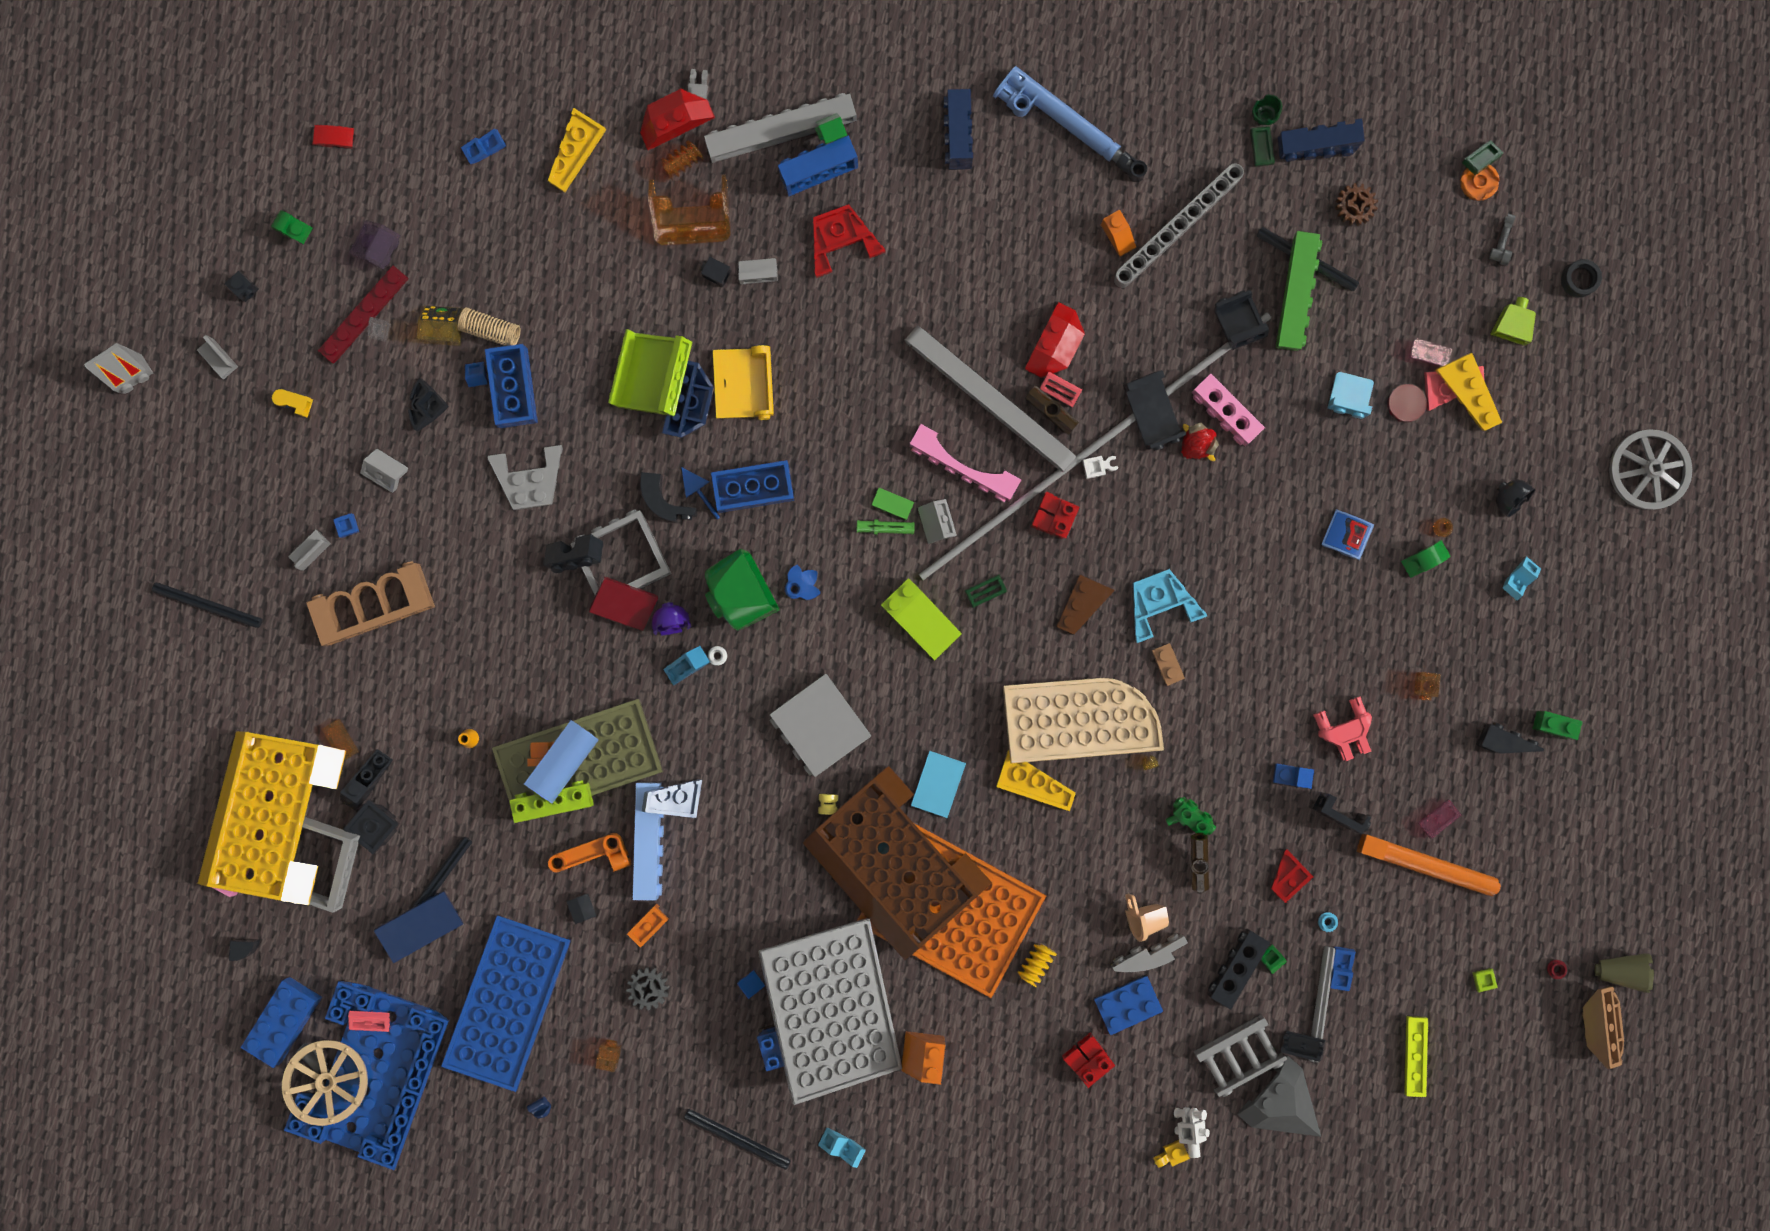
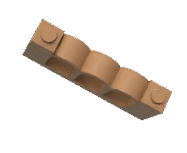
M413 561L404 563L402 568L397 569L398 574L386 573L379 578L377 584L370 582L359 583L351 593L338 591L329 597L323 596V594L312 597V601L306 603L321 646L333 645L434 608L435 605L420 564L413 563ZM392 578H398L403 585L410 606L392 612L385 593V586ZM372 587L377 593L384 615L367 621L360 603V595L364 589ZM346 596L352 603L359 624L342 630L335 612V603L339 598Z

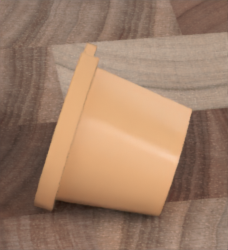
M1129 893L1125 895L1128 910L1125 911L1130 930L1137 941H1146L1149 935L1168 927L1169 919L1166 907L1153 904L1138 908L1135 896Z

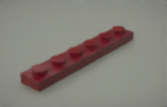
M393 265L318 351L334 364L409 278Z

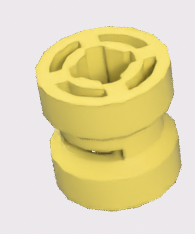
M819 794L821 806L818 808V814L833 815L838 810L836 807L838 795Z

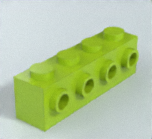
M583 780L572 782V787H564L553 803H550L536 792L530 796H527L526 793L514 795L515 799L509 800L514 823L594 806L589 783L584 784Z

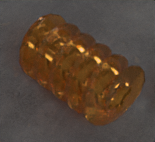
M689 140L686 141L687 148L684 145H680V151L677 149L673 150L674 156L668 153V160L661 158L662 167L672 181V174H675L677 177L680 176L679 169L685 173V165L692 168L691 161L698 164L697 157H700L702 160L704 159L698 148Z

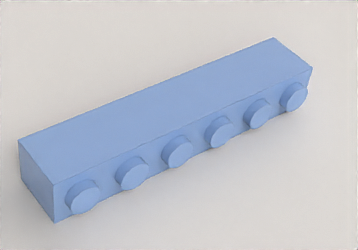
M636 783L633 900H657L662 895V884H659V876H662L663 865L659 864L660 857H663V845H660V837L664 835V826H660L661 818H664V814L642 812L644 792L663 788L661 787L662 783Z

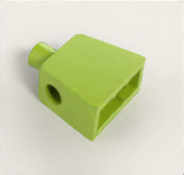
M1517 297L1515 305L1509 304L1504 307L1491 335L1524 346L1531 343L1536 313L1526 309L1529 300L1524 297Z

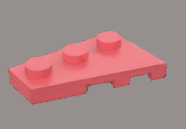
M1478 366L1484 379V366ZM1436 371L1424 373L1427 411L1452 401V399L1457 397Z

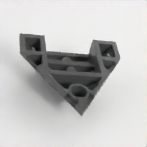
M1287 1055V1060L1284 1061V1064L1275 1069L1277 1072L1275 1077L1253 1102L1249 1099L1237 1115L1252 1128L1321 1137L1303 1069Z

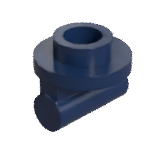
M542 1097L529 1104L527 1109L537 1119H540L549 1114L551 1104L547 1101L546 1097Z

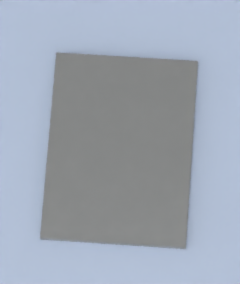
M869 918L758 951L793 1105L902 1069Z

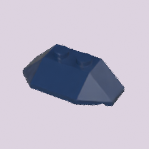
M687 362L675 416L666 415L662 434L682 438L706 424L714 387L699 363Z

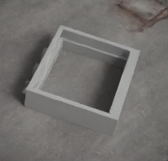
M632 510L626 513L627 517L621 520L619 518L613 519L608 522V526L604 528L599 526L591 530V534L600 538L638 519L661 567L627 584L641 589L672 573L643 513L640 510ZM584 566L582 567L594 595H596L599 587L590 568Z
M304 817L302 827L343 841L330 896L326 897L312 892L309 905L334 913L343 907L360 835L345 832L342 829Z

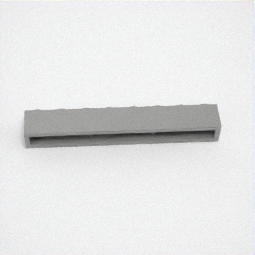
M841 93L833 99L818 100L816 104H803L798 109L792 111L791 109H786L778 115H766L761 120H749L740 126L731 125L723 131H711L704 137L711 161L714 163L816 133L815 127H817L816 121L835 113L841 117L843 125L857 121V116L851 95Z

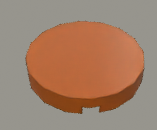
M1491 165L1476 176L1466 168L1460 179L1461 188L1470 199L1476 201L1486 200L1498 190L1499 175Z

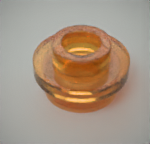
M1440 518L1435 521L1433 530L1437 536L1447 537L1453 531V524L1447 518ZM1441 524L1445 525V531L1440 530Z

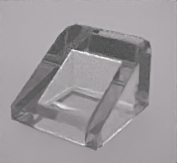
M370 317L368 338L387 342L392 324Z

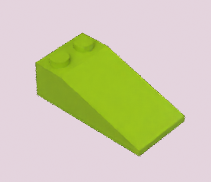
M909 578L881 604L883 609L934 661L962 634Z

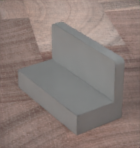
M776 259L739 261L738 275L740 284L778 281Z
M205 335L203 338L206 342L197 351L222 379H225L238 366L213 338Z
M376 449L363 460L360 473L393 493L398 487L399 479L408 471V467Z
M946 499L933 501L918 507L929 544L957 536Z
M315 530L288 557L295 563L294 567L296 569L304 571L331 543L318 530Z

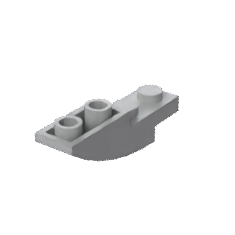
M1176 933L1167 938L1168 942L1152 946L1150 952L1144 946L1134 947L1130 950L1131 954L1115 958L1111 967L1117 972H1139L1154 969L1175 960L1171 952L1186 945L1188 942L1182 934L1178 935Z

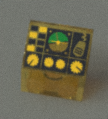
M424 306L418 319L417 340L423 344L460 346L461 331L458 330V320L463 308Z

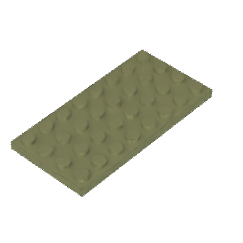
M640 699L574 720L576 724L599 740L565 785V788L572 787V782L583 780L584 784L589 783L591 795L593 796L663 772ZM568 723L492 748L509 800L515 799L514 795L526 793L527 796L534 795L533 790L524 785L537 767L527 766V759L531 758L530 744L533 742H555Z

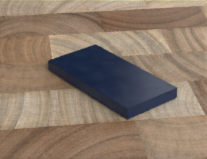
M443 890L375 928L374 932L392 962L395 963L463 925V921Z

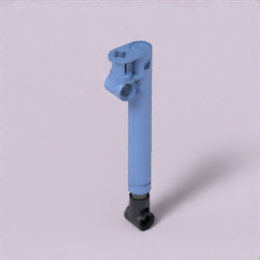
M1017 66L1010 71L996 89L993 97H999L1006 102V106L1012 109L1016 116L1023 117L1034 105L1099 155L1104 156L1107 161L1113 160L1116 163L1115 166L1126 173L1131 181L1140 182L1143 180L1147 172L1145 162L1135 159L1126 151L1123 153L1120 150L1121 146L1114 143L1106 134ZM1023 103L1026 107L1020 109L1017 107V104ZM1133 169H1140L1142 171V174H1135Z

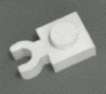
M1102 456L1084 459L1083 466L1086 479L1106 475V469L1116 471L1118 466L1112 467L1109 464L1111 460L1116 459V456H1110L1106 461H1103Z

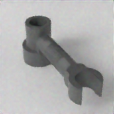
M1508 214L1505 217L1497 248L1491 249L1488 258L1504 266L1509 264L1512 256V251L1505 250L1507 238L1516 217L1512 214Z

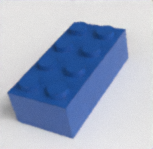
M846 136L827 145L826 143L820 144L815 150L810 152L803 151L796 158L784 159L778 165V169L788 196H792L857 169L858 156L849 136Z
M524 344L485 349L495 425L499 428L538 423L528 348Z
M787 460L711 473L716 507L719 513L795 501Z
M291 977L282 980L241 1048L272 1068L280 1065L322 997Z

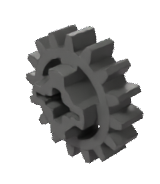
M646 967L644 972L639 969L637 971L638 975L633 973L631 976L633 980H629L627 983L631 986L626 990L631 992L628 999L634 998L633 1005L635 1006L639 1003L641 1010L644 1006H647V1010H650L652 1005L658 1008V1002L663 1004L665 1002L663 997H667L669 994L665 992V990L670 988L669 985H665L668 978L662 979L663 972L661 971L657 974L656 968L650 971L649 967ZM648 976L647 980L638 981L641 977ZM655 979L659 982L660 987L657 986ZM650 982L651 991L646 995V988L644 987ZM636 990L639 991L641 998L637 995ZM658 996L655 1000L648 1001L650 997Z

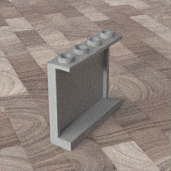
M827 674L770 714L772 717L770 722L775 729L780 728L783 732L781 737L787 745L791 743L794 748L793 754L798 760L802 759L806 764L804 769L809 776L813 774L816 777L871 737V734Z

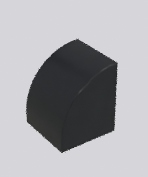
M235 939L230 941L229 961H238L252 955L257 950L260 939Z

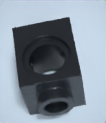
M709 257L708 261L705 260L700 269L703 278L721 287H724L732 271L730 266L712 257Z

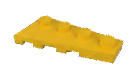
M1472 353L1435 369L1437 374L1443 378L1448 388L1457 396L1456 398L1465 406L1469 415L1482 431L1502 423Z
M1009 750L1007 751L996 787L1070 811L1076 794L1074 791L1028 762L1010 764Z

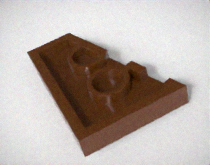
M1079 575L1056 627L1074 635L1115 590Z

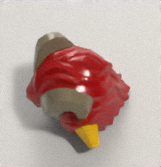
M1202 423L1193 426L1183 424L1182 428L1186 432L1182 439L1183 446L1181 452L1183 457L1187 459L1207 457L1210 461H1215L1214 453L1219 446L1216 432L1213 429H1208Z

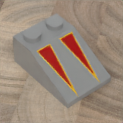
M118 343L84 364L89 371L113 391L121 394L132 391L133 386L147 381L149 376L153 374L142 354Z

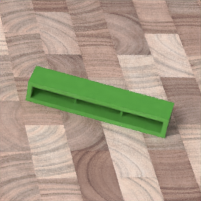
M1297 231L1294 234L1276 348L1299 351L1302 347H1305L1307 336L1304 335L1305 328H1308L1310 320L1307 313L1308 309H1311L1313 297H1310V294L1316 284V278H1313L1314 271H1317L1319 259H1316L1317 252H1320L1322 247V240H1319L1320 234Z

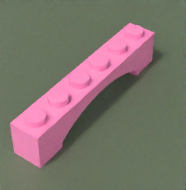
M922 424L919 426L910 442L912 452L919 456L922 454L928 456V460L935 465L940 463L946 466L945 470L951 474L956 472L962 475L961 479L971 484L973 481L979 485L978 488L983 492L988 493L990 491L996 494V499L1002 502L1010 501L1021 479L1007 471H1004L1003 474H989L973 470L961 464L941 446L936 438L937 432Z

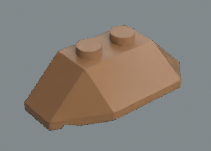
M1609 986L1598 989L1583 1006V1019L1587 1047L1607 1069H1612L1622 1065L1621 1057L1624 1049V1034L1620 1001L1614 992V988Z

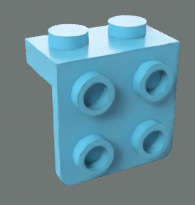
M1338 372L1335 376L1328 409H1332L1339 414H1351L1355 418L1363 419L1371 414L1372 406L1368 405L1374 382L1370 379Z

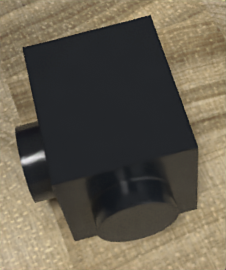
M237 271L225 283L238 298L245 302L252 298L259 290L240 271Z

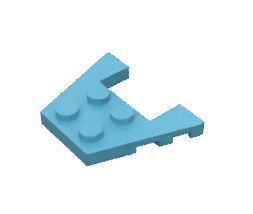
M1170 569L1133 583L1136 643L1154 637L1147 621L1148 617L1183 604L1190 623L1207 617L1206 612L1200 608L1196 600L1190 596Z

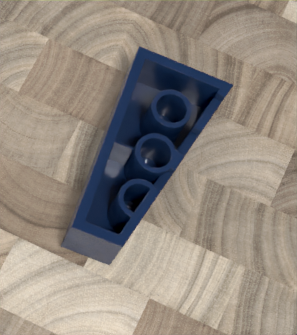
M948 89L947 96H944V108H947L948 115H944V127H948V133H945L944 136L945 145H948V152H945V164H949V170L972 169L971 89Z
M1362 118L1355 119L1354 124L1348 125L1343 121L1337 122L1336 125L1329 128L1325 124L1318 125L1312 128L1311 131H1308L1307 127L1282 131L1277 137L1280 160L1285 159L1286 162L1295 161L1297 158L1302 157L1305 160H1311L1316 158V156L1331 158L1335 154L1351 156L1365 141Z

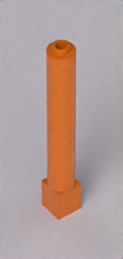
M1367 834L1361 835L1356 851L1491 897L1498 894L1501 887L1498 878Z

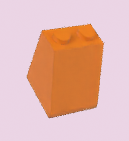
M906 1031L901 1071L920 1082L941 1085L945 1053L944 1036Z

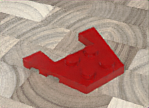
M849 204L813 217L816 278L832 273L826 253L856 242H864L869 258L886 253L885 248L877 241L873 233L864 225V222Z

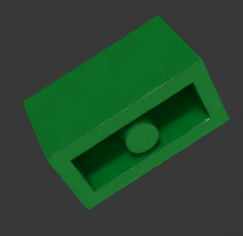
M837 113L816 121V134L820 141L823 140L826 144L847 136L842 119Z
M1537 711L1532 729L1569 740H1578L1583 721L1547 711Z

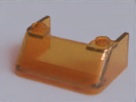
M722 175L721 192H715L711 195L709 206L673 208L672 201L667 196H656L653 180H649L648 201L654 237L657 243L661 245L722 242L729 239L731 227L726 175Z

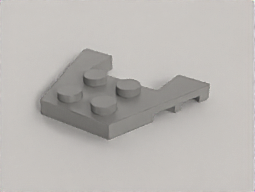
M562 445L544 447L547 466L532 470L508 473L505 453L488 456V460L513 510L552 505L560 457L563 450Z

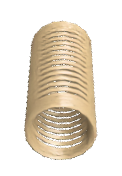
M467 307L462 310L458 320L459 331L487 339V341L490 340V342L493 341L503 346L516 345L520 336L521 328L519 325L507 323V321L504 322V320L488 316V314H482L478 311L475 312V310L472 311V309Z

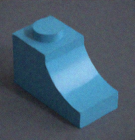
M701 646L685 653L663 670L674 686L703 668L710 661Z

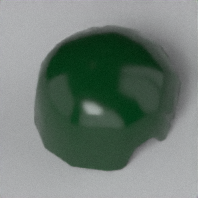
M1266 94L1263 99L1257 100L1252 109L1253 119L1260 125H1272L1277 122L1282 113L1283 106L1281 100L1277 96Z

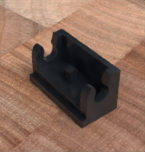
M1286 1031L1283 1037L1284 1043L1281 1047V1053L1318 1062L1323 1059L1325 1039Z

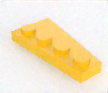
M575 108L572 110L570 122L567 124L564 139L561 141L558 156L554 161L548 178L550 184L563 192L567 191L606 131L605 127Z

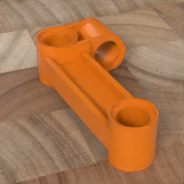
M610 833L554 854L548 861V867L553 872H560L603 855H607L613 872L631 866L632 863L631 859L627 857L629 854L622 837L618 833ZM609 838L617 840L618 844L616 847H611L608 844ZM555 858L562 860V867H557L554 864Z

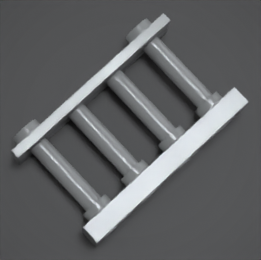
M1262 1015L1194 1051L1199 1062H1206L1219 1085L1218 1088L1214 1089L1219 1097L1230 1095L1233 1089L1271 1068L1281 1067L1284 1061L1287 1060L1283 1053L1276 1054L1264 1032L1268 1023ZM1253 1033L1258 1035L1270 1057L1269 1060L1261 1064L1247 1041V1036ZM1236 1042L1241 1044L1253 1066L1252 1069L1245 1073L1240 1069L1230 1050L1231 1045ZM1218 1052L1225 1055L1236 1078L1227 1083L1213 1060L1214 1054Z

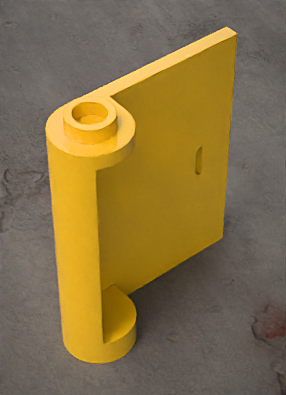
M753 346L751 349L713 350L716 419L759 417V420H769L770 416L774 415L770 346Z

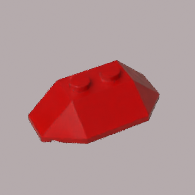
M679 89L647 105L640 133L647 150H650L714 119L715 116L707 99Z
M1058 302L1025 370L1043 378L1047 376L1048 372L1054 374L1069 367L1085 335L1076 310Z

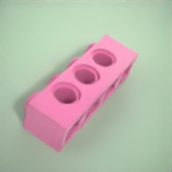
M1212 374L1191 392L1194 395L1193 399L1198 404H1203L1207 408V413L1212 418L1216 417L1221 422L1220 426L1225 431H1230L1234 435V440L1239 445H1248L1265 428ZM1209 394H1215L1217 402L1210 401ZM1223 407H1227L1230 409V416H1226L1223 414ZM1236 421H1242L1244 429H1238Z

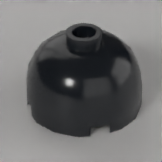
M1511 480L1508 483L1504 481L1497 488L1499 491L1496 496L1497 507L1504 515L1511 517L1521 509L1519 507L1525 501L1528 502L1536 490L1524 480Z

